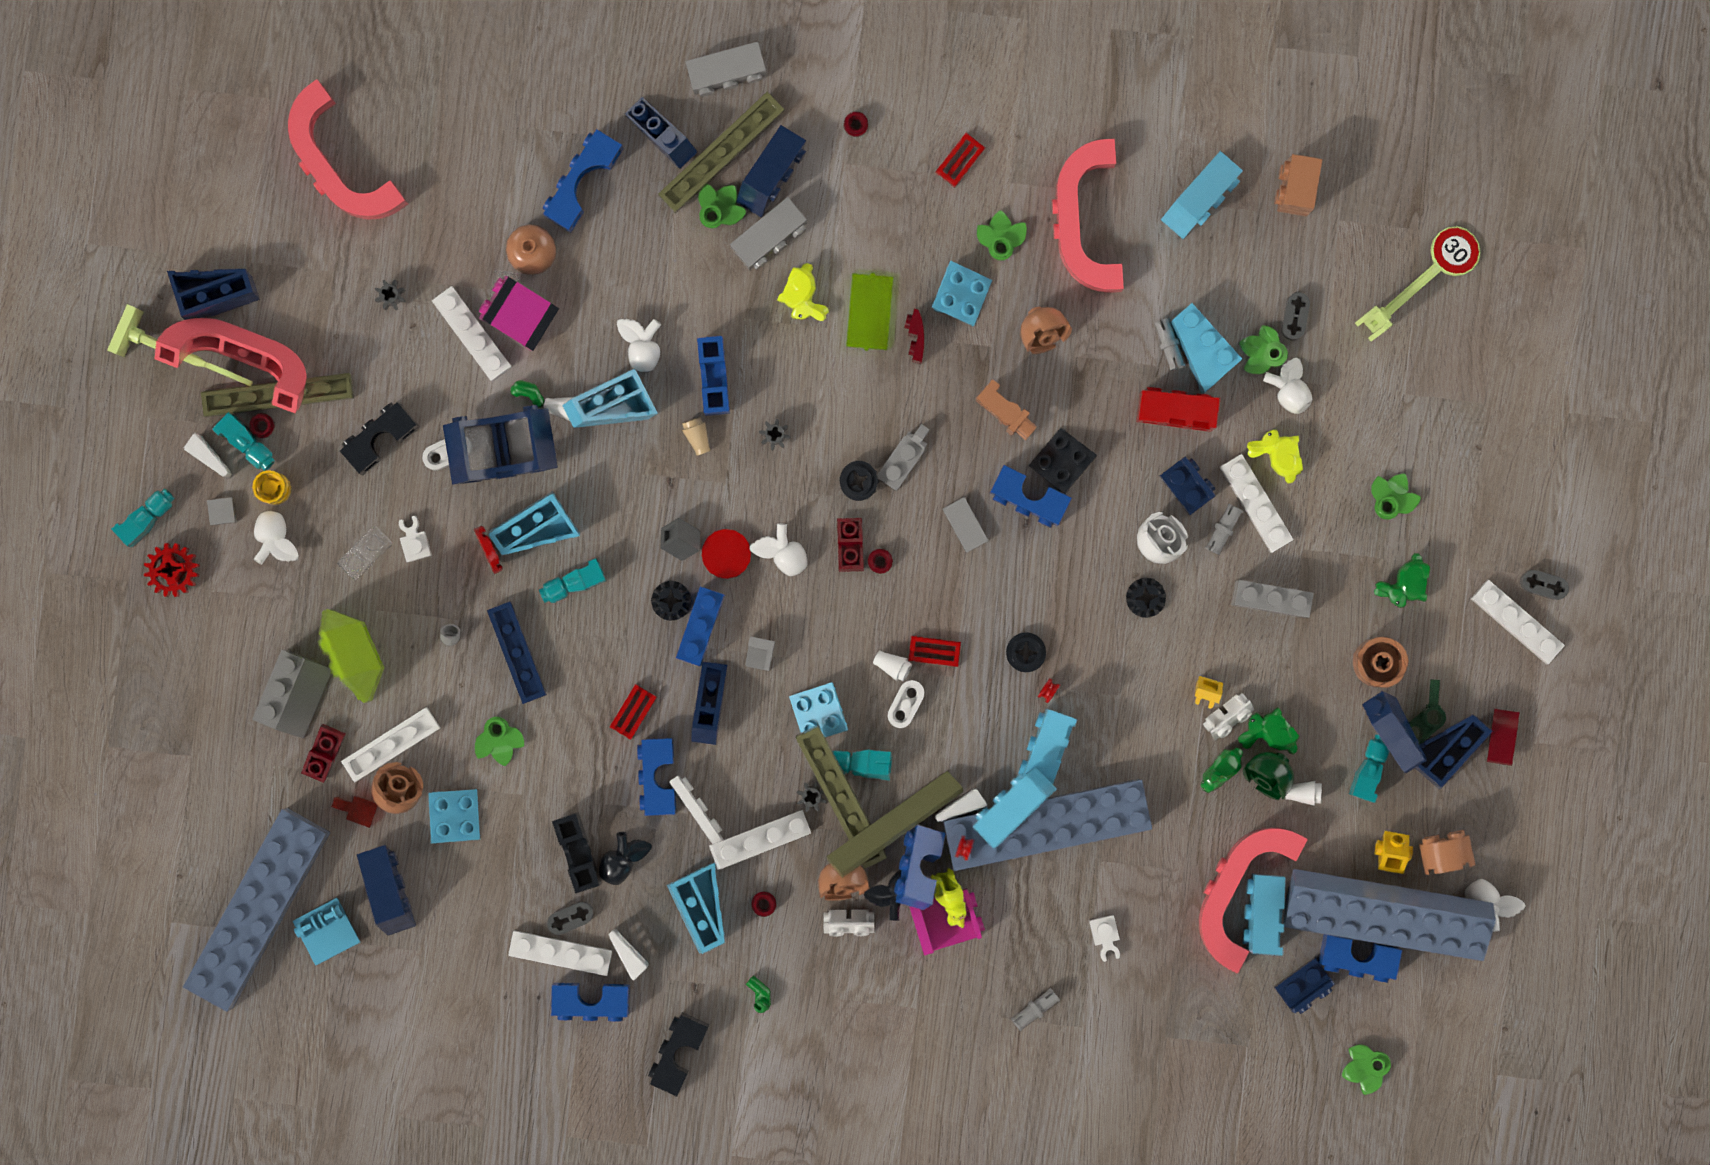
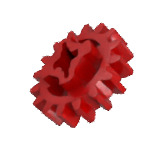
M164 543V550L160 547H155L157 554H148L147 556L151 559V562L144 563V566L149 568V572L144 573V576L151 578L147 585H156L155 593H160L164 590V597H169L171 592L174 597H179L180 590L183 593H189L187 586H195L196 584L192 579L193 577L200 576V574L194 572V569L200 567V564L192 562L196 555H187L189 548L184 547L180 550V544L174 543L172 549L169 543ZM175 554L180 555L185 560V563H180ZM162 558V563L156 568L157 563ZM171 566L181 568L177 569L172 574L163 573V571H167V569H170ZM187 573L185 580L181 583L182 576ZM158 578H164L169 587L163 585Z

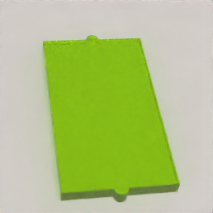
M852 273L846 347L863 348L865 351L869 349L887 350L893 277L875 275V273L870 275Z

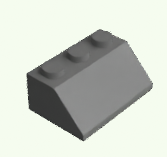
M281 650L252 720L304 739L332 673L331 668L289 650Z

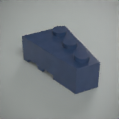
M780 125L742 181L736 203L762 218L770 203L774 202L778 197L783 182L787 183L792 176L794 164H800L807 152L804 150L806 140Z
M246 269L190 270V272L167 271L180 315L184 320L210 318L260 300L254 279Z
M1471 715L1420 744L1427 761L1415 769L1440 790L1493 731L1477 717Z
M386 845L356 854L375 925L388 936L416 927L411 905L404 890L405 883L396 867L399 865L395 851H391Z

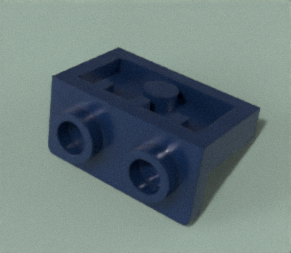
M1185 456L1159 477L1190 516L1216 496L1213 493L1216 489L1208 478L1203 480L1198 473L1200 468L1192 458L1188 460Z
M1313 957L1276 984L1274 988L1291 1012L1294 1014L1299 1012L1301 1014L1312 1006L1310 1002L1317 997L1322 999L1333 991L1331 987L1335 983L1329 978L1316 958Z

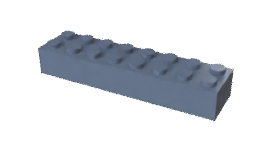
M1141 779L1047 798L995 849L973 827L978 822L975 817L980 812L943 821L954 871L1152 830ZM962 835L967 840L974 839L967 861L964 860L963 856L955 857Z
M288 808L281 809L183 988L226 1012L234 1008L328 839L330 831Z
M1293 869L1283 910V922L1286 928L1484 961L1496 922L1494 904L1491 902Z

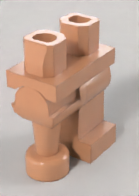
M992 379L976 398V402L996 417L1001 425L1007 426V433L1012 436L1016 432L1026 441L1037 428L1027 418L1030 413L1025 408L1021 412L1018 404L1008 402L997 392L1000 385Z

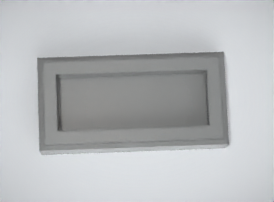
M965 497L942 509L966 553L989 541Z

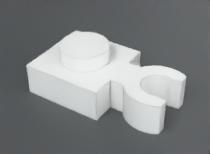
M412 516L413 525L410 528L405 526L404 520H399L400 529L406 532V537L400 538L407 563L432 556L426 533L424 531L418 533L417 531L419 520L416 516Z
M1114 915L1089 920L1094 945L1102 944L1100 951L1101 959L1104 962L1107 961L1105 954L1108 950L1114 951L1116 959L1120 958L1118 948L1113 945V941L1120 940Z

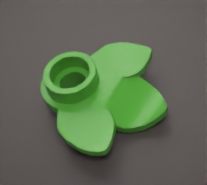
M706 184L701 189L698 200L702 209L699 217L705 227L714 229L721 224L734 225L745 216L746 210L735 205L737 192L734 185L725 186L715 191L713 187ZM710 212L717 214V218L713 221L707 218Z
M1001 210L992 217L989 226H977L979 242L989 248L990 255L999 261L1008 259L1012 255L1014 248L1024 242L1027 233L1026 223L1011 225L1009 218ZM999 244H1003L1006 247V250L1002 253L996 249V246Z
M1261 326L1259 336H1248L1240 341L1241 349L1250 357L1244 367V370L1248 373L1264 374L1271 366L1279 367L1283 365L1288 358L1287 348L1284 344L1280 343L1278 333L1271 327ZM1273 350H1279L1277 358L1271 357Z
M1406 474L1393 476L1388 482L1380 476H1377L1373 481L1371 493L1376 500L1375 512L1380 518L1389 520L1396 517L1398 513L1408 514L1418 506L1421 497L1417 494L1407 493L1408 480ZM1384 503L1391 505L1389 512L1383 510Z
M492 717L485 723L484 732L476 738L475 754L478 759L491 754L499 764L506 766L512 759L513 748L524 747L523 735L518 729L509 727L508 722L504 718ZM495 724L500 725L502 728L499 734L493 732Z
M1366 1045L1350 1047L1349 1054L1353 1060L1345 1066L1342 1077L1350 1082L1361 1083V1091L1364 1095L1377 1091L1382 1085L1383 1076L1391 1068L1390 1058L1383 1052H1373ZM1380 1061L1383 1067L1375 1068L1373 1063Z

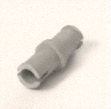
M1170 318L1162 320L1165 330L1160 321L1154 323L1161 341L1160 348L1165 352L1169 369L1174 371L1177 370L1175 359L1179 368L1186 365L1178 347L1180 345L1179 339L1175 338Z
M1231 504L1227 505L1228 507L1219 524H1215L1214 528L1216 530L1205 547L1219 556L1229 535H1233L1234 531L1232 530L1240 514L1243 512Z
M1049 988L1048 991L1035 1001H1029L1027 1003L1028 1006L1012 1017L1011 1020L1021 1032L1022 1029L1035 1019H1041L1043 1013L1059 1002L1060 999Z

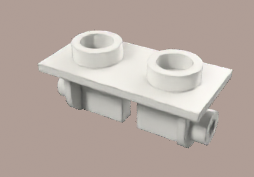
M1243 693L1239 696L1236 694L1223 705L1228 711L1227 714L1224 715L1218 708L1205 719L1206 722L1203 723V726L1208 732L1210 731L1215 741L1219 737H1226L1232 731L1233 726L1238 722H1245L1252 715V711H1254L1253 705Z
M869 909L851 910V919H846V910H829V912H824V934L829 933L830 936L838 937L843 936L844 933H854L856 936H867L869 933H874V912H869Z

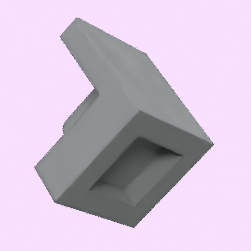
M750 636L745 665L769 671L775 641Z

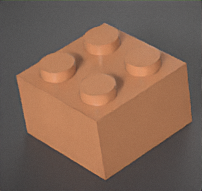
M1292 154L1288 160L1284 161V165L1281 164L1279 179L1282 180V185L1276 191L1274 204H1278V212L1308 216L1314 210L1322 159Z

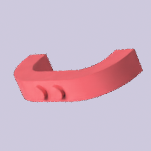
M316 79L299 93L291 107L288 118L289 138L295 152L302 160L298 163L307 176L312 174L316 182L313 185L321 196L326 194L341 210L352 216L362 219H380L400 211L408 203L391 180L370 193L361 194L353 192L347 188L316 145L313 135L314 125L322 113L336 104L323 85Z
M1115 139L1092 141L1078 148L1070 155L1058 177L1056 199H1052V213L1057 214L1058 223L1053 224L1054 239L1059 240V251L1064 266L1080 284L1099 292H1122L1124 289L1122 264L1096 263L1084 253L1080 240L1078 183L1082 176L1091 170L1115 167Z
M193 318L177 322L168 327L156 341L155 360L178 368L185 357L193 352L213 351L273 375L278 383L274 389L272 405L296 414L302 404L306 384L304 364L291 349L277 341L233 324L211 318Z
M1282 828L1258 829L1239 839L1231 848L1226 858L1222 857L1215 869L1218 874L1214 881L1210 880L1204 890V893L1207 895L1200 909L1199 931L1208 952L1224 967L1238 974L1249 953L1247 949L1233 943L1226 936L1222 924L1224 912L1248 865L1256 856L1265 852H1277L1291 860L1297 861L1308 840L1307 838Z

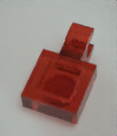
M356 795L352 802L336 796L331 806L348 812L346 820L368 828L371 827L378 809V805L375 802Z

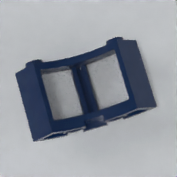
M538 405L523 407L522 412L474 420H468L467 416L452 418L453 423L443 425L452 485L481 482L482 480L495 478L503 479L558 468L549 409H538Z

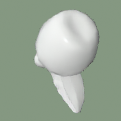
M619 319L617 321L619 333L630 343L628 359L630 366L636 371H652L659 361L660 347L657 343L651 341L655 332L661 326V323L656 319H653L645 330L635 320Z
M1293 358L1283 365L1280 370V377L1266 372L1263 380L1280 388L1278 392L1279 403L1287 411L1294 414L1304 412L1313 400L1308 386L1300 380L1303 374V366L1298 358Z
M265 511L260 513L256 520L254 536L263 545L254 560L261 565L270 553L277 560L287 562L295 561L299 557L295 546L288 539H284L286 523L284 517L278 512Z
M777 523V539L769 536L762 537L750 546V550L755 555L762 558H773L776 566L787 576L798 575L807 567V556L802 545L794 541L788 543L787 524Z
M1484 879L1474 881L1465 890V898L1494 904L1496 922L1493 932L1500 931L1499 916L1502 918L1514 917L1524 910L1526 906L1522 900L1516 897H1500L1498 890Z

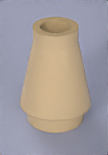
M701 416L683 422L684 429L682 431L695 450L696 456L709 452L710 447L706 423L702 421Z

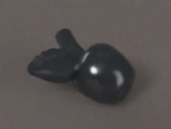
M618 832L617 851L610 850L603 855L599 866L600 877L611 885H620L630 875L633 869L632 862L643 859L652 849V845L647 841L639 839L627 843V833Z
M899 870L891 877L888 886L876 885L864 892L865 899L869 900L873 905L878 907L890 905L889 921H899L901 904L896 903L897 894H895L894 889L897 880L901 879L902 870Z

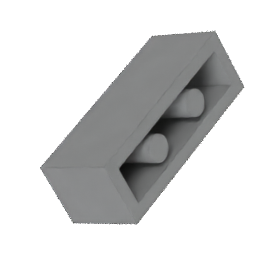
M758 42L685 61L694 95L707 96L713 94L714 89L724 87V90L733 89L739 86L738 83L747 80L748 83H755L763 79L762 76L766 75Z
M787 197L734 240L730 247L749 271L753 268L758 270L768 261L766 259L768 255L772 252L775 254L779 253L787 246L785 241L792 236L797 238L806 230L807 219Z
M1236 580L1231 605L1310 618L1314 593Z

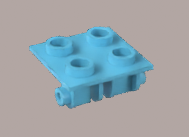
M950 261L932 308L936 312L945 313L974 326L992 280Z
M833 682L789 696L801 733L816 725H819L825 737L848 730Z
M477 789L428 793L431 843L480 840Z
M338 898L293 920L296 927L294 932L298 938L301 937L315 966L360 943Z

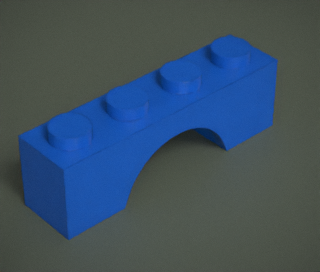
M597 129L594 134L589 133L583 142L585 148L582 153L574 156L569 165L571 167L570 172L567 176L563 175L556 185L558 191L554 197L550 196L543 206L545 210L543 215L570 233L584 213L577 200L579 182L587 173L593 170H611L624 150L622 144Z

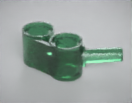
M1430 679L1429 704H1426V707L1409 722L1411 728L1416 727L1419 730V737L1417 738L1419 745L1441 728L1446 721V713L1441 708V705H1439L1440 680ZM1432 710L1438 714V721L1435 724H1430L1427 720V715Z

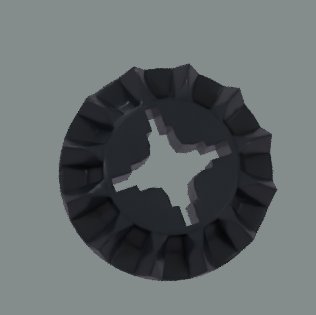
M853 461L844 467L840 475V487L848 498L855 501H863L869 499L877 492L876 488L879 483L877 471L870 463ZM857 474L860 477L867 476L866 480L863 481V488L861 485L852 486L857 480Z
M1140 578L1129 586L1126 593V602L1131 612L1135 615L1149 618L1162 611L1166 603V593L1163 585L1155 579ZM1144 587L1148 590V594L1157 595V598L1149 600V609H1147L1144 601L1136 600L1137 597L1144 594Z
M663 582L653 591L651 598L652 608L664 620L674 621L681 619L688 613L691 607L690 592L680 582ZM670 590H672L674 598L682 600V602L673 605L672 612H670L667 603L660 602V599L669 597Z
M1019 633L1007 645V660L1017 671L1033 672L1040 668L1045 661V644L1040 637L1033 633ZM1025 641H1027L1029 650L1037 652V654L1028 656L1027 664H1024L1023 655L1015 653V651L1024 648Z

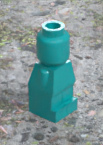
M228 412L212 429L217 435L225 436L229 441L228 443L242 453H245L246 459L256 469L262 468L264 471H267L275 463V460L272 458V452L263 443L257 442L250 429L234 414Z
M165 488L162 491H155L145 501L146 506L139 507L129 514L122 524L117 523L111 530L127 547H134L150 533L158 519L157 517H162L172 507V501L175 499L174 496Z
M595 558L588 561V566L582 569H575L562 577L563 579L556 577L545 582L543 588L539 589L544 603L548 601L550 603L558 602L566 598L568 593L587 591L606 582V577L598 559Z
M1377 734L1368 743L1365 752L1367 760L1365 759L1355 772L1349 791L1350 795L1373 803L1376 802L1378 796L1374 793L1381 781L1383 765L1381 764L1387 761L1390 752Z
M869 749L853 752L851 756V753L848 751H833L844 774H848L851 770L854 776L890 781L892 767L891 752Z

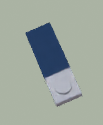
M702 662L692 723L691 742L713 745L717 743L727 665Z
M1381 691L1362 704L1372 726L1404 773H1408L1427 761L1396 697Z

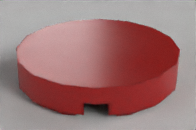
M481 525L475 528V535L494 575L503 571L490 538L488 539L484 533L486 532L484 526Z
M722 529L715 531L707 537L702 546L701 557L704 566L711 574L718 578L731 579L738 577L746 570L750 564L752 552L749 542L742 534L735 530Z

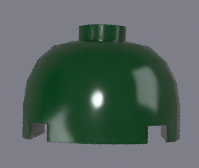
M1261 752L1255 755L1242 770L1245 779L1249 783L1253 780L1258 784L1255 789L1274 800H1279L1281 797L1283 800L1290 792L1294 783V772L1289 764V759L1279 752L1276 754Z

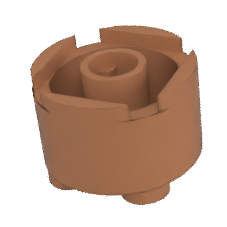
M1375 637L1364 641L1355 650L1353 655V668L1357 677L1371 687L1385 688L1397 684L1404 677L1408 667V656L1404 647L1397 641L1387 637ZM1377 657L1385 659V662L1382 664L1383 668L1376 666Z
M1464 830L1449 832L1446 838L1441 839L1439 834L1427 836L1422 839L1423 843L1419 844L1426 875L1431 873V869H1434L1435 874L1463 869V865H1466L1467 862H1469L1470 867L1476 865L1470 836L1465 835Z

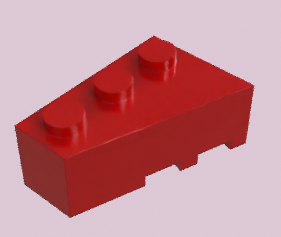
M1147 387L1146 391L1142 390L1140 392L1136 422L1211 432L1217 427L1220 398L1197 393V395H1186L1187 392L1172 390L1171 393L1162 392L1161 388Z

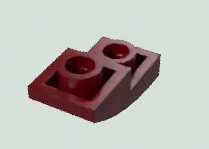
M914 309L913 315L907 314L904 328L909 329L908 336L917 338V341H911L908 355L913 356V363L921 364L924 353V327L919 310Z
M837 518L839 572L864 571L862 518Z
M1494 709L1491 727L1493 732L1489 739L1487 762L1512 766L1520 712Z
M322 724L313 747L308 753L301 774L324 783L335 762L346 733Z

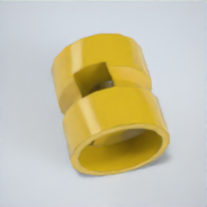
M269 470L263 471L253 481V493L257 499L264 503L282 504L291 494L290 481L281 473Z

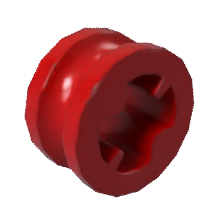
M1049 678L1037 697H1044L1045 702L1049 703L1060 684H1053L1052 679Z
M962 835L955 857L963 856L964 860L967 861L974 839L967 840Z

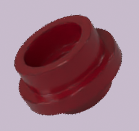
M861 112L849 113L844 119L846 133L852 137L864 135L868 130L867 117ZM859 121L861 123L860 128H852V122Z
M264 413L254 415L249 422L250 432L257 438L269 437L275 428L273 419ZM264 421L267 425L266 429L260 431L258 425Z
M876 549L870 553L868 565L873 572L883 574L892 567L893 558L887 550ZM881 556L885 559L883 566L876 564L875 560L877 557Z
M762 891L753 897L751 906L755 914L767 917L775 911L777 902L771 893ZM762 899H766L769 902V906L765 909L759 905Z

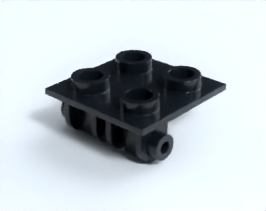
M1060 428L1029 464V467L1053 484L1059 492L1066 494L1097 455L1064 429Z

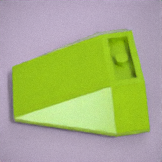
M332 609L323 610L320 626L322 639L319 640L323 652L330 655L332 663H329L333 675L335 677L339 676L340 680L355 694L358 700H361L363 703L372 701L385 667L365 622Z

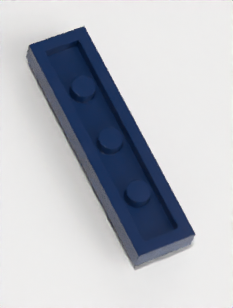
M509 601L487 610L522 704L546 696L547 693L512 602Z

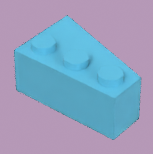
M1193 303L1170 322L1177 339H1179L1180 347L1186 356L1201 394H1204L1242 360L1239 354Z
M1045 709L1044 713L1039 712L1035 726L1038 727L1036 737H1030L1026 749L1030 751L1027 761L1022 760L1018 774L1022 772L1026 775L1034 768H1037L1053 784L1064 750L1069 743L1072 727H1075L1077 719L1049 709Z

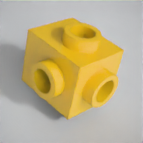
M1384 831L1382 839L1377 840L1375 845V855H1378V869L1403 874L1407 862L1411 861L1413 846H1409V835Z

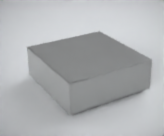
M233 497L207 500L211 526L237 522Z

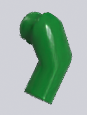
M519 380L511 386L510 390L513 396H526L530 398L533 405H538V408L544 406L545 400L536 384Z
M753 975L745 985L755 992V1011L764 1013L769 1010L771 1005V991Z

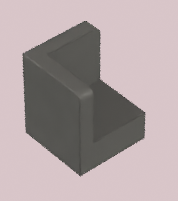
M677 518L661 528L660 548L683 561L700 551V531L682 519Z

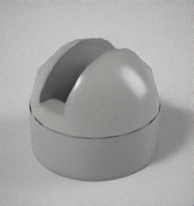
M454 624L442 626L440 630L441 641L447 646L456 645L460 640L461 630Z

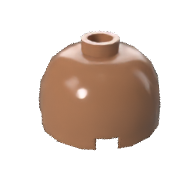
M528 224L520 226L511 233L507 240L506 254L508 261L517 271L523 274L534 275L543 273L551 267L556 258L555 241L546 229L538 225Z
M1035 307L1028 312V315L1023 320L1020 336L1028 352L1030 350L1032 354H1040L1056 348V345L1053 343L1062 339L1063 342L1067 340L1071 335L1072 327L1062 312L1056 308Z
M394 762L387 763L378 769L373 778L371 793L375 803L387 813L400 814L411 810L421 798L424 783L421 775L413 767L407 768L401 766L402 763Z
M828 864L821 870L818 879L820 898L825 896V900L828 901L852 898L851 894L857 891L860 896L870 888L866 871L861 865L842 878L833 866Z

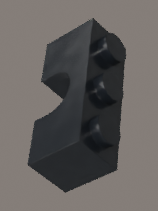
M391 402L380 411L382 415L375 421L373 419L367 421L361 427L363 431L356 437L352 435L342 443L343 448L340 452L359 474L364 475L382 460L374 448V442L379 435L390 433L398 442L402 443L420 427L400 403L396 402L393 404Z
M579 812L552 821L559 845L562 846L566 856L568 873L575 894L600 886L602 882Z
M683 1012L680 1018L674 1017L669 1028L673 1032L670 1040L664 1039L658 1052L662 1054L659 1064L653 1063L648 1074L652 1078L650 1085L676 1097L678 1096L689 1070L677 1064L675 1052L683 1046L698 1050L710 1024Z

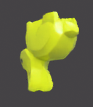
M809 263L803 264L801 268L793 267L783 293L779 295L777 301L785 303L787 307L792 308L791 317L793 319L803 320L811 316L816 320L824 321L829 310L826 306L814 304L811 300L816 290V284L812 274L813 267Z
M1272 429L1263 435L1261 441L1247 443L1248 456L1255 458L1264 453L1269 454L1271 467L1278 475L1285 477V481L1288 484L1293 483L1296 480V475L1300 474L1303 470L1302 458L1300 457L1298 447V435L1280 437L1279 432Z
M948 868L946 873L931 875L930 879L937 881L934 892L936 901L944 906L949 914L947 917L948 924L964 928L966 905L962 887L955 879L953 870Z

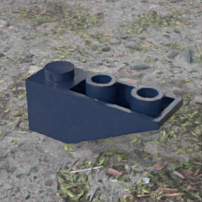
M643 97L625 113V116L679 169L697 153V150L687 137Z

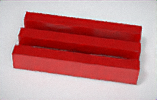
M965 133L935 173L955 188L986 147L968 133ZM969 141V146L946 174L943 170L964 143ZM977 147L978 150L955 179L951 178L972 149Z
M911 636L908 661L958 667L961 642ZM916 642L956 647L955 651L915 647ZM914 652L954 656V661L915 657Z
M635 684L611 723L610 728L632 740L657 696ZM637 691L640 692L641 695L621 727L617 726ZM647 696L650 698L631 731L627 732L626 728Z

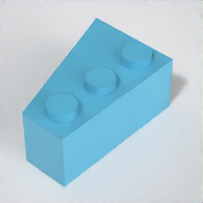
M1220 151L1174 202L1161 221L1184 239L1197 223L1202 226L1211 214L1208 210L1211 207L1217 209L1224 201L1223 193L1226 190L1231 193L1239 184L1240 180L1237 177L1243 170Z
M635 369L578 395L562 405L573 428L648 420L658 414Z
M552 491L490 530L488 535L501 555H506L578 537L580 533Z
M1034 768L1026 775L1021 772L1011 782L1014 787L1008 793L1003 790L994 798L993 801L996 804L990 810L986 807L975 817L978 822L973 827L994 849L1057 790L1037 768Z
M715 863L706 865L667 885L700 954L725 943Z
M1252 873V877L1247 879L1246 893L1250 894V903L1245 905L1244 918L1248 919V928L1243 930L1242 943L1246 944V949L1251 953L1283 956V948H1280L1281 933L1284 932L1282 911L1284 910L1285 877Z

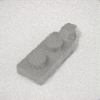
M921 424L915 434L908 432L878 473V479L897 491L924 453L927 443L923 439L930 429Z

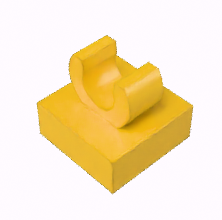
M1199 676L1195 689V703L1199 705L1201 699L1208 700V708L1210 709L1213 708L1215 703L1219 704L1222 697L1223 683Z

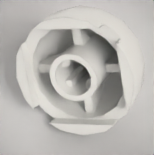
M1163 512L1151 514L1141 524L1137 534V545L1141 553L1148 560L1158 564L1173 562L1188 547L1185 541L1188 535L1184 526L1172 515L1169 517L1162 515Z

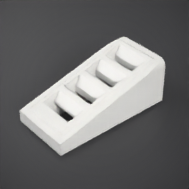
M194 433L184 446V450L227 479L230 478L232 473L206 440L200 434Z
M973 788L936 813L935 818L938 822L984 808L987 806V803L979 791Z
M613 929L608 934L627 972L634 981L649 966V963L617 929Z

